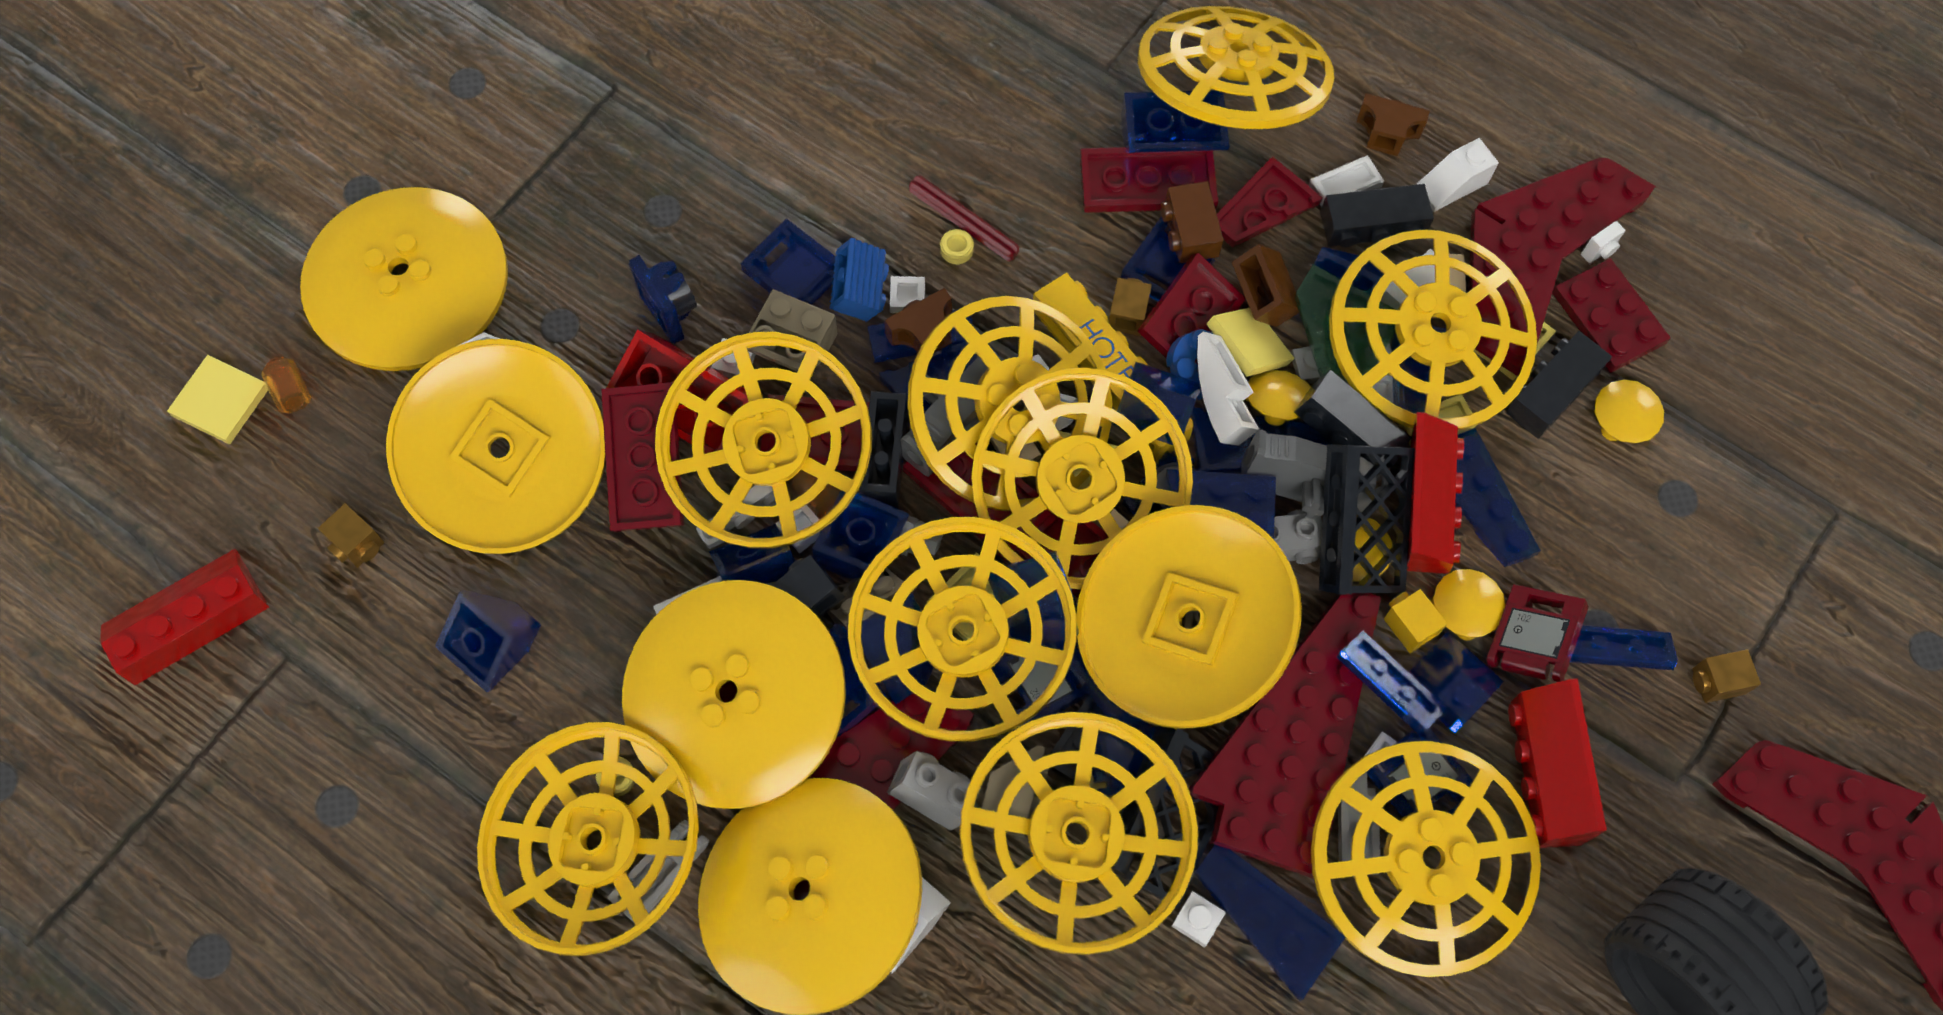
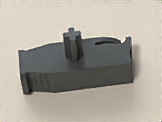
M995 353L1001 361L1004 360L1001 356ZM979 356L962 373L960 382L978 384L981 376L988 369ZM923 392V399L931 404L924 413L926 425L932 442L937 451H939L956 439L947 419L945 395ZM958 397L959 415L967 431L979 422L975 411L974 399ZM911 429L901 439L902 456L923 475L929 477L933 471L918 449Z
M1258 429L1243 456L1241 480L1245 482L1252 481L1277 495L1302 502V511L1306 512L1307 518L1313 519L1315 515L1322 516L1324 514L1327 446L1296 436L1266 433L1267 431ZM1360 457L1359 471L1364 476L1373 465ZM1380 472L1369 483L1374 489L1376 482L1382 479V485L1374 490L1377 494L1388 484ZM1364 490L1358 494L1357 508L1362 513L1372 502Z

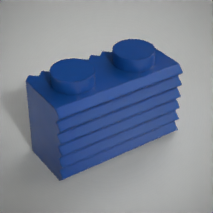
M850 238L835 253L836 262L834 264V280L831 289L832 298L829 308L867 322L879 314L885 306L886 296L882 294V288L889 271L888 264H885L886 251L885 249L868 245L867 242L862 243L861 240Z

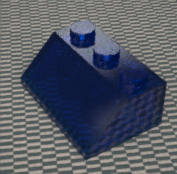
M1210 90L1203 99V102L1226 108L1224 92ZM1182 91V92H1184V93L1190 95L1192 91ZM1154 92L1124 93L1121 121L1123 143L1128 153L1229 150L1228 127L1189 116L1170 106Z

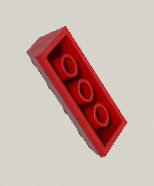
M637 329L606 388L674 383L681 371L695 358L658 335ZM707 367L692 382L687 391L706 401L729 378L711 367ZM741 386L728 394L719 403L717 408L733 415L741 406L749 402L745 388ZM679 403L677 408L678 437L692 445V434L698 413ZM711 420L707 424L704 437V453L706 454L723 449L722 442L725 428Z
M1417 412L1411 434V448H1415L1407 571L1449 574L1453 563L1460 562L1461 543L1454 541V530L1461 527L1462 507H1455L1456 494H1461L1463 487V473L1457 472V460H1463L1464 438H1458V426L1427 413Z
M233 549L101 625L100 644L116 674L136 686L270 607L239 552Z
M1578 678L1520 692L1509 705L1508 717L1511 726H1515L1516 729L1515 756L1518 763H1522L1524 774L1521 780V791L1523 798L1529 802L1530 816L1538 837L1539 848L1582 846L1605 832L1607 828Z

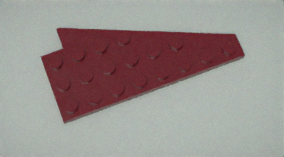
M1372 593L1338 594L1295 649L1280 679L1266 695L1251 706L1188 788L1192 797L1219 806L1210 843L1314 879L1311 858L1313 829L1321 804L1332 785L1344 773L1380 606V596ZM1332 820V823H1331V826H1330V829H1329L1328 843H1329V838H1330V833H1331V829H1332L1333 820Z

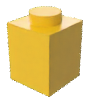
M1421 589L1410 596L1405 591L1394 598L1388 604L1391 609L1384 617L1385 622L1410 654L1437 637L1448 624Z

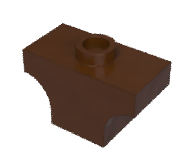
M1366 93L1356 122L1363 125L1368 132L1366 148L1398 156L1405 141L1420 139L1430 110L1404 104L1399 100H1390Z
M943 288L922 300H914L908 303L902 311L884 320L885 335L892 346L904 344L912 347L917 353L919 352L932 330L948 315L952 314V298L946 289ZM951 330L944 336L934 353L951 344Z

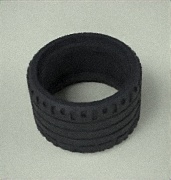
M1685 868L1673 872L1616 925L1604 939L1605 960L1609 972L1623 996L1639 1015H1823L1828 1007V993L1823 973L1808 947L1794 930L1774 910L1750 891L1734 881L1711 871Z

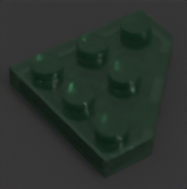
M1313 264L1294 298L1320 378L1331 370L1349 385L1334 357L1329 332L1332 298L1340 279ZM1351 285L1346 297L1345 307L1367 308L1370 295ZM1382 301L1379 303V309L1396 310ZM1344 322V333L1348 350L1356 367L1364 375L1378 362L1368 341L1366 322ZM1378 323L1380 337L1386 349L1396 331L1395 324Z

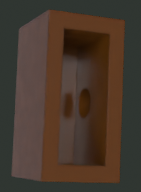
M1208 181L1168 187L1166 199L1161 202V214L1163 221L1169 222L1171 230L1168 233L1169 246L1172 252L1176 251L1179 263L1187 262L1191 255L1199 253L1205 259L1219 257L1224 240Z
M1258 244L1232 261L1244 296L1256 321L1278 327L1304 310L1280 252Z

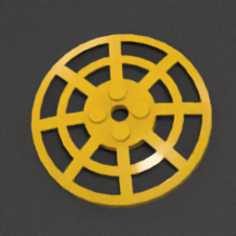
M1205 6L1176 11L1153 23L1144 33L1139 45L1138 66L1140 73L1149 88L1159 98L1189 116L1225 127L1270 129L1299 123L1323 108L1330 97L1334 83V68L1330 58L1322 46L1310 35L1282 19L1244 8ZM1188 20V21L1184 22L1183 24L1177 23V22H1181V21ZM1211 20H1216L1220 25L1210 30L1195 26ZM1231 20L1246 21L1257 25L1250 28L1233 23ZM1272 30L1282 36L1288 43L1274 42L1266 33ZM1159 31L1174 32L1170 40V52L1151 58V38ZM1187 34L1201 38L1200 46L1181 49L1182 36ZM1279 53L1296 54V68L1292 69L1279 61ZM1199 57L1200 62L1208 72L1206 74L1201 72L1187 59ZM1307 57L1319 60L1324 68L1325 78L1319 89L1304 77L1307 68ZM1175 62L1184 74L1198 82L1191 94L1188 95L1170 84L1158 72L1157 68ZM1274 71L1286 77L1274 83L1264 85L1262 83V79L1269 77ZM1222 77L1232 81L1248 82V85L1233 84L1219 79ZM1297 85L1310 96L1309 99L1297 105L1270 110L1266 95L1280 93ZM1211 89L1233 95L1252 96L1256 111L1228 109L1203 102V99Z
M1415 230L1401 232L1384 238L1367 248L1352 262L1340 279L1332 298L1329 315L1330 341L1334 357L1342 375L1354 390L1389 419L1400 425L1413 428L1416 414L1396 406L1372 387L1388 373L1404 386L1419 393L1427 394L1424 413L1439 418L1442 396L1461 395L1481 386L1491 402L1490 406L1466 416L1439 418L1458 426V430H1465L1484 423L1504 410L1518 396L1529 378L1535 361L1537 334L1531 303L1523 286L1513 272L1495 254L1480 244L1460 235L1435 230ZM1433 239L1434 255L1413 257L1397 265L1381 253L1387 247L1405 240ZM1448 242L1474 252L1489 262L1497 271L1486 278L1471 265L1458 259L1450 258ZM1370 261L1384 275L1373 288L1367 308L1345 307L1346 297L1353 280L1361 268ZM1435 265V283H1428L1418 287L1404 272L1420 266ZM1450 268L1465 273L1474 279L1478 285L1468 293L1450 285ZM1393 281L1407 297L1402 301L1398 310L1379 309L1383 293ZM1506 281L1514 291L1522 307L1527 333L1510 328V319L1506 305L1496 289ZM1487 295H1489L1497 310L1500 325L1482 322L1476 304ZM1438 317L1442 319L1446 324V332L1440 333L1435 331L1430 323L1431 318ZM1344 322H1366L1368 341L1379 363L1364 375L1356 367L1348 350L1344 333ZM1378 323L1395 324L1396 335L1401 345L1390 354L1386 351L1381 340ZM1481 336L1499 340L1495 356L1487 367L1484 366L1473 351L1479 343ZM1509 343L1526 347L1527 354L1521 372L1512 387L1503 395L1492 376L1504 362L1509 349ZM1411 356L1416 361L1430 366L1429 382L1410 375L1399 364ZM1461 361L1465 363L1474 376L1472 379L1461 383L1443 384L1445 367L1455 365Z
M1000 296L985 298L960 308L948 315L929 334L913 363L908 384L910 426L917 447L928 466L956 494L974 503L972 486L956 475L947 463L964 451L973 459L977 447L975 443L978 442L981 432L990 416L1009 395L1022 385L1041 375L1062 369L1078 368L1077 365L1088 356L1093 362L1095 369L1105 370L1103 361L1093 343L1080 327L1066 315L1047 304L1029 298ZM992 307H1019V326L999 327L981 335L966 319L976 312ZM1034 310L1043 312L1059 321L1073 333L1081 344L1068 353L1055 339L1041 331L1034 330ZM954 327L967 341L968 345L962 349L955 359L947 380L925 377L928 364L936 347ZM1019 337L1018 357L1008 358L1003 361L999 359L988 345V343L997 339ZM1034 341L1048 347L1061 360L1049 370L1032 360ZM977 353L988 369L981 376L977 385L960 382L966 364ZM1073 380L1078 402L1088 403L1084 380ZM1056 383L1035 391L1045 410L1066 404V402H1062L1060 399V392ZM1109 385L1104 406L1112 408V396ZM923 392L945 395L947 419L956 439L939 451H937L926 425ZM958 397L974 399L975 411L979 422L967 431L959 415ZM1026 406L1022 411H1017L1012 407L1000 421L992 435L994 439L1006 444L1005 455H1008L1010 447L1019 432L1033 419ZM1077 413L1060 416L1076 420L1070 436L1082 435L1087 414ZM1058 417L1052 419L1054 425L1056 424ZM1101 417L1099 427L1102 428L1099 439L1107 443L1112 422ZM1039 428L1025 443L1026 445L1039 441L1045 452L1050 447ZM983 465L984 468L993 473L1000 474L996 495L993 496L983 492L986 507L994 510L1011 511L1005 495L1004 469ZM1085 469L1077 476H1074L1072 472L1070 476L1072 486L1077 489L1090 474ZM1015 472V477L1022 478L1030 476ZM1036 498L1022 500L1018 499L1021 507H1023Z
M752 332L734 336L713 345L699 354L681 371L669 388L660 409L655 436L658 471L665 490L675 506L692 524L708 535L729 544L748 548H775L794 544L813 536L830 525L848 507L858 492L867 472L872 449V427L869 410L861 389L850 372L831 353L816 343L796 335L780 332ZM781 346L796 349L806 354L797 373L779 368L754 369L747 348ZM729 354H734L740 374L721 384L706 401L687 391L692 382L707 367ZM818 361L827 365L843 381L853 397L855 406L836 413L826 394L815 383L810 381ZM780 380L791 383V386L783 401L770 398L763 399L758 381ZM744 385L748 403L741 406L733 415L717 408L719 403L728 394ZM804 391L808 392L819 403L826 417L806 424L803 417L795 410ZM680 403L698 413L692 434L693 457L671 462L670 432L675 412ZM711 420L725 428L722 442L723 449L705 454L704 437L707 424ZM860 420L862 447L858 468L852 480L835 471L841 453L842 434L840 427ZM830 431V452L825 466L808 456L811 438ZM765 433L774 434L776 443L773 449L767 452L760 451L758 448L759 438ZM728 463L731 469L740 476L729 495L715 482L708 468ZM800 470L818 478L815 484L804 494L792 501L790 500L786 481L793 478ZM697 471L706 489L716 500L723 504L711 522L702 517L688 502L679 488L675 476ZM753 484L772 486L776 505L754 506L743 503V500ZM827 484L845 492L839 503L823 518L809 527L797 531L793 511L801 509L813 501ZM735 512L754 517L779 516L783 536L751 538L733 534L724 530Z
M1093 368L1062 369L1041 375L1022 385L1009 395L990 416L980 434L973 457L971 474L972 493L978 518L991 520L983 495V465L1004 469L1005 495L1012 514L1000 523L1016 529L1021 526L1025 533L1036 542L1050 550L1057 551L1055 562L1063 572L1071 589L1081 590L1086 578L1068 577L1071 555L1082 556L1100 553L1123 529L1147 516L1153 503L1178 507L1190 505L1193 485L1191 456L1186 438L1175 417L1164 403L1146 387L1126 376L1107 370ZM1062 381H1095L1090 403H1066L1045 410L1035 391L1045 386ZM1109 385L1119 387L1140 399L1155 413L1159 420L1140 432L1137 426L1124 415L1104 406ZM1022 400L1033 419L1016 436L1008 455L988 451L990 439L998 424L1010 409ZM1067 414H1087L1082 435L1062 438L1052 422V419ZM1101 417L1118 425L1130 438L1114 449L1103 440L1097 438ZM1039 428L1050 447L1043 454L1040 462L1019 458V454L1026 441ZM1167 432L1173 442L1178 460V492L1156 488V464L1149 443ZM1138 450L1144 464L1145 486L1126 482L1121 462ZM1077 468H1083L1090 474V483L1082 490L1074 488L1070 482L1071 473ZM1015 472L1036 477L1039 497L1023 507L1019 504L1016 493ZM1121 496L1141 500L1134 517L1121 529L1110 511L1117 505ZM1048 508L1054 515L1063 519L1059 541L1042 533L1030 520ZM1097 520L1109 537L1092 544H1074L1078 523ZM1000 539L997 550L1017 569L1039 581L1048 577L1044 570L1025 561L1003 539Z
M950 517L930 521L910 529L891 541L873 559L863 573L854 592L849 612L848 640L851 658L859 679L872 700L889 717L907 729L927 737L946 741H977L996 737L1019 727L1034 717L1053 698L1063 683L1071 665L1076 644V611L1072 593L1063 572L1051 555L1035 540L1018 529L998 521L978 517ZM954 532L986 534L980 556L953 555L935 561L924 540ZM1000 539L1013 543L1027 552L1043 567L1048 577L1029 588L1025 581L1013 570L995 561ZM911 548L921 568L912 573L902 583L891 602L871 595L870 592L885 568L901 553ZM957 567L976 568L971 586L948 588L940 572ZM994 573L1007 581L1019 595L1000 604L991 594L985 591L990 574ZM927 579L935 596L926 604L922 612L904 607L903 604L910 593L922 581ZM1057 590L1065 617V642L1063 650L1041 646L1042 619L1037 601ZM1025 608L1028 610L1031 622L1030 643L1009 638L1007 619ZM864 609L886 616L884 640L890 661L868 669L865 662L861 641ZM898 621L918 627V640L920 643V647L901 656L898 652L896 641ZM962 622L969 623L974 627L972 637L965 641L958 640L953 636L954 627ZM1007 653L1025 658L1017 673L1006 684L1001 686L992 667L1001 659L1003 654ZM928 660L932 666L941 671L942 676L936 693L921 685L908 672V669ZM1036 661L1057 665L1055 675L1044 692L1027 709L1017 715L1007 696L1013 693L1026 680ZM897 675L911 692L923 700L932 703L925 722L916 721L897 709L882 694L876 683ZM978 675L987 691L985 695L972 698L951 697L957 677L964 678ZM994 704L1003 720L1002 723L993 727L973 731H950L939 728L946 708L971 710Z
M1068 712L1052 714L1027 722L1007 734L989 751L977 767L966 790L960 818V843L963 861L971 884L983 904L1001 924L1018 937L1041 948L1066 954L1088 955L1112 951L1131 944L1153 931L1171 914L1184 895L1193 874L1198 850V825L1194 803L1185 780L1173 761L1154 741L1138 729L1117 719L1095 713ZM1065 727L1083 728L1079 751L1053 753L1034 762L1021 741L1032 735L1050 729ZM1098 731L1110 733L1129 742L1145 754L1154 765L1135 779L1130 772L1118 763L1095 754ZM1008 752L1020 773L1014 777L1004 791L998 804L997 812L974 807L977 794L986 775L998 759ZM1077 764L1074 785L1061 787L1054 791L1040 773L1057 765ZM1092 767L1109 773L1125 787L1110 799L1100 791L1089 787ZM1163 778H1165L1170 786L1179 808L1182 824V841L1158 839L1156 815L1145 791ZM1028 782L1041 801L1035 808L1031 819L1008 815L1015 796L1022 786ZM1134 800L1138 804L1143 817L1145 837L1124 833V825L1119 811ZM1078 823L1085 828L1087 837L1083 844L1076 845L1068 840L1066 828L1069 824ZM972 824L994 828L996 854L1006 877L989 890L981 879L974 859L971 840ZM1006 831L1028 835L1033 857L1017 869H1015L1008 852ZM1122 850L1143 853V858L1136 874L1129 884L1124 886L1111 867L1118 860ZM1156 855L1179 857V868L1169 892L1160 905L1149 915L1133 896L1148 879L1154 866ZM1044 869L1051 876L1061 880L1059 903L1041 896L1030 888L1026 882ZM1098 878L1112 896L1110 899L1094 905L1075 906L1077 883ZM1017 890L1022 897L1034 906L1058 916L1056 939L1042 936L1024 927L1008 915L998 903ZM1121 907L1136 924L1135 927L1127 932L1106 940L1086 943L1073 942L1074 918L1097 917Z
M588 722L566 727L546 736L528 748L512 763L496 785L487 803L479 830L477 859L480 881L487 901L501 923L520 940L538 949L570 956H586L607 952L630 942L648 930L667 911L680 893L690 873L697 848L699 829L697 803L691 782L682 765L666 747L648 734L630 726L611 722ZM605 737L603 761L582 763L560 773L548 757L556 750L574 742ZM620 739L629 740L648 748L660 757L668 767L652 782L639 770L619 762ZM536 766L548 782V785L542 789L533 801L523 824L501 821L505 807L514 790ZM602 773L599 793H589L577 797L569 785L571 782L584 776ZM617 775L633 780L644 790L629 806L614 797ZM676 780H678L683 790L688 808L689 827L687 841L670 840L669 814L662 797ZM557 795L565 807L555 818L552 827L536 826L544 808ZM654 805L659 824V839L640 838V827L637 819ZM600 830L602 839L599 846L589 850L587 847L589 835L594 831ZM497 836L519 840V865L525 885L507 896H504L501 890L496 870L495 848ZM533 842L548 844L549 857L553 865L539 876L535 873L532 861ZM637 854L655 855L648 873L635 888L626 871L633 864ZM666 856L683 857L681 867L669 891L658 906L648 914L641 897L647 893L656 881L665 863ZM562 878L579 885L572 908L557 902L545 890ZM613 883L622 899L603 908L588 910L594 888ZM535 898L547 911L561 918L568 919L560 942L550 940L531 930L517 917L513 910L530 899ZM628 909L636 925L626 933L607 941L592 944H576L584 922L608 919Z
M1432 741L1404 742L1383 747L1362 757L1349 767L1332 785L1320 806L1313 829L1311 845L1312 873L1318 896L1328 917L1340 934L1360 953L1377 964L1397 972L1423 977L1451 976L1475 969L1492 960L1510 945L1522 930L1533 909L1539 889L1541 870L1539 841L1533 820L1520 795L1498 770L1475 754L1456 746ZM1432 752L1453 756L1474 765L1479 771L1470 787L1451 778L1425 775L1419 753ZM1403 755L1409 778L1401 779L1388 785L1376 794L1372 800L1351 788L1354 782L1373 766L1392 757ZM1492 780L1503 788L1514 803L1523 821L1527 836L1508 839L1498 814L1483 798ZM1429 787L1447 789L1464 797L1453 815L1433 809ZM1410 789L1413 790L1417 812L1397 820L1382 809L1396 795ZM1342 800L1360 812L1361 815L1352 837L1351 860L1328 863L1327 844L1329 829L1335 811ZM1476 808L1489 821L1497 841L1476 842L1473 833L1466 826ZM1373 821L1389 834L1385 842L1384 856L1365 858L1366 837ZM1429 846L1435 847L1441 857L1439 865L1434 869L1427 867L1423 861V853ZM1530 852L1529 888L1523 907L1517 916L1502 902L1511 876V855ZM1500 856L1499 877L1493 893H1491L1476 880L1480 859ZM1387 872L1390 881L1399 891L1388 908L1382 904L1375 894L1367 874ZM1354 876L1363 900L1379 918L1365 936L1354 928L1342 911L1333 892L1330 879ZM1467 893L1483 906L1471 919L1453 926L1450 903L1460 899ZM1413 901L1425 905H1434L1436 929L1417 927L1403 921L1401 917ZM1492 915L1508 928L1503 937L1486 951L1470 959L1455 962V938L1463 937L1475 931L1487 922ZM1392 929L1414 939L1438 941L1439 965L1407 962L1387 954L1379 949L1378 946Z

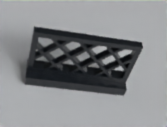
M1327 444L1319 590L1335 594L1403 593L1406 591L1415 448ZM1360 453L1367 454L1374 463V466L1364 476L1359 471ZM1395 455H1402L1401 470L1394 477L1386 467V464ZM1380 472L1388 484L1377 494L1369 483ZM1364 490L1372 502L1361 513L1357 508L1358 494ZM1395 491L1399 497V506L1391 513L1384 504V501ZM1378 508L1386 520L1375 531L1367 519ZM1362 526L1370 538L1358 549L1355 545V533ZM1392 527L1397 533L1396 543L1389 550L1381 538ZM1376 545L1384 556L1372 567L1364 556ZM1360 563L1368 574L1359 584H1352L1353 568ZM1389 563L1395 569L1394 585H1386L1379 576Z
M1157 727L1152 741L1173 761L1183 779L1195 774L1199 775L1208 764H1204L1203 759L1209 762L1215 755L1189 739V734L1179 728ZM1183 748H1186L1192 753L1195 768L1182 772L1178 759ZM1146 755L1140 764L1135 779L1154 765ZM1163 778L1145 792L1151 801L1156 818L1160 817L1165 836L1159 839L1175 840L1182 837V830L1173 833L1168 813L1179 808L1177 803L1166 807L1163 792L1168 783ZM1191 797L1192 800H1193V803H1197V802H1199V801H1202V800H1200V799H1198V798ZM1134 800L1119 811L1124 825V833L1145 837L1143 817L1138 804ZM1204 801L1207 815L1203 822L1197 823L1199 831L1198 850L1193 874L1184 895L1175 908H1180L1213 832L1219 808L1215 804ZM1122 850L1118 860L1111 867L1112 871L1130 882L1135 874L1129 871L1135 855L1139 853ZM1170 857L1172 862L1161 867H1157L1155 860L1148 879L1151 878L1152 883L1146 881L1141 889L1163 900L1167 892L1163 890L1160 874L1174 869L1176 876L1180 863L1179 857Z

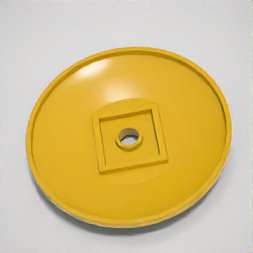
M408 187L386 190L363 198L341 211L316 237L307 253L301 273L300 291L303 309L310 325L319 338L333 352L357 365L377 370L404 371L418 369L443 352L483 333L497 314L506 291L508 277L507 258L503 244L494 226L480 210L466 200L451 193L430 188ZM397 265H408L405 273L401 275L392 274V270Z
M485 339L461 344L443 352L425 364L411 378L398 397L390 417L386 438V457L391 481L398 497L411 516L424 529L442 541L461 549L486 554H507L528 550L544 544L564 532L582 515L593 499L601 482L606 461L603 417L595 397L583 379L567 363L545 349L529 343L508 339ZM499 438H505L510 445L508 454L502 458H496L491 453L492 443Z
M1185 505L1167 508L1149 514L1127 526L1103 548L1093 562L1083 582L1077 605L1076 633L1079 650L1084 665L1098 688L1108 699L1130 715L1147 723L1170 728L1209 726L1235 717L1247 710L1266 695L1280 679L1292 658L1299 638L1302 612L1300 590L1292 566L1282 549L1266 531L1251 520L1232 511L1213 506ZM1190 611L1199 612L1200 621L1197 626L1190 629L1182 626V619L1186 613Z
M744 580L721 581L698 587L681 595L664 607L649 622L634 645L627 663L622 687V709L625 725L648 734L672 753L682 765L691 782L697 804L723 809H741L768 803L787 794L804 782L819 767L831 749L840 729L846 699L845 675L840 653L834 639L820 618L808 606L787 592L767 584ZM733 681L737 686V695L732 701L725 703L720 698L719 690L725 682ZM630 741L641 763L657 779L668 767L667 764L648 748ZM676 780L668 790L685 799L683 790L678 780Z
M809 778L792 791L775 800L758 806L743 808L728 823L716 840L705 864L698 896L699 927L706 952L714 968L722 979L744 999L777 1013L817 1015L845 1007L862 998L881 983L897 965L906 951L917 925L922 899V873L915 844L902 820L884 801L868 790L842 780ZM803 880H808L810 883L808 896L803 900L797 901L794 897L795 886Z

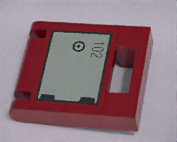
M1513 584L1487 656L1488 666L1496 668L1503 654L1501 667L1504 671L1547 680L1551 669L1550 664L1555 665L1552 673L1553 681H1563L1589 608L1586 599ZM1532 603L1561 608L1562 612L1557 614L1533 609Z

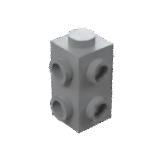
M1300 509L1292 511L1286 516L1273 517L1272 514H1260L1252 518V522L1261 527L1275 540L1288 561L1296 560L1298 564H1308L1321 557V516L1315 515L1313 519L1306 517V512Z
M916 751L901 761L887 793L951 831L960 826L961 810L970 780L959 772H951L941 766L932 755Z

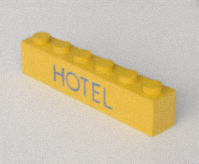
M1066 272L1033 293V300L1047 304L1063 313L1080 327L1093 343L1103 361L1105 370L1130 378L1146 387L1160 399L1175 417L1186 438V442L1190 440L1193 422L1188 412L1184 408H1178L1172 401L1168 388L1162 382H1157L1153 378L1146 361L1140 356H1135L1129 348L1126 337L1120 331H1115L1111 327L1103 309L1098 305L1094 306L1088 299L1084 286L1079 281L1074 282ZM1034 310L1035 314L1068 353L1081 344L1073 333L1059 321L1043 312ZM1089 356L1077 365L1079 368L1095 369ZM1110 385L1112 409L1128 418L1137 426L1140 432L1159 420L1155 413L1140 399L1119 387ZM1168 432L1149 443L1155 462H1158L1175 450Z

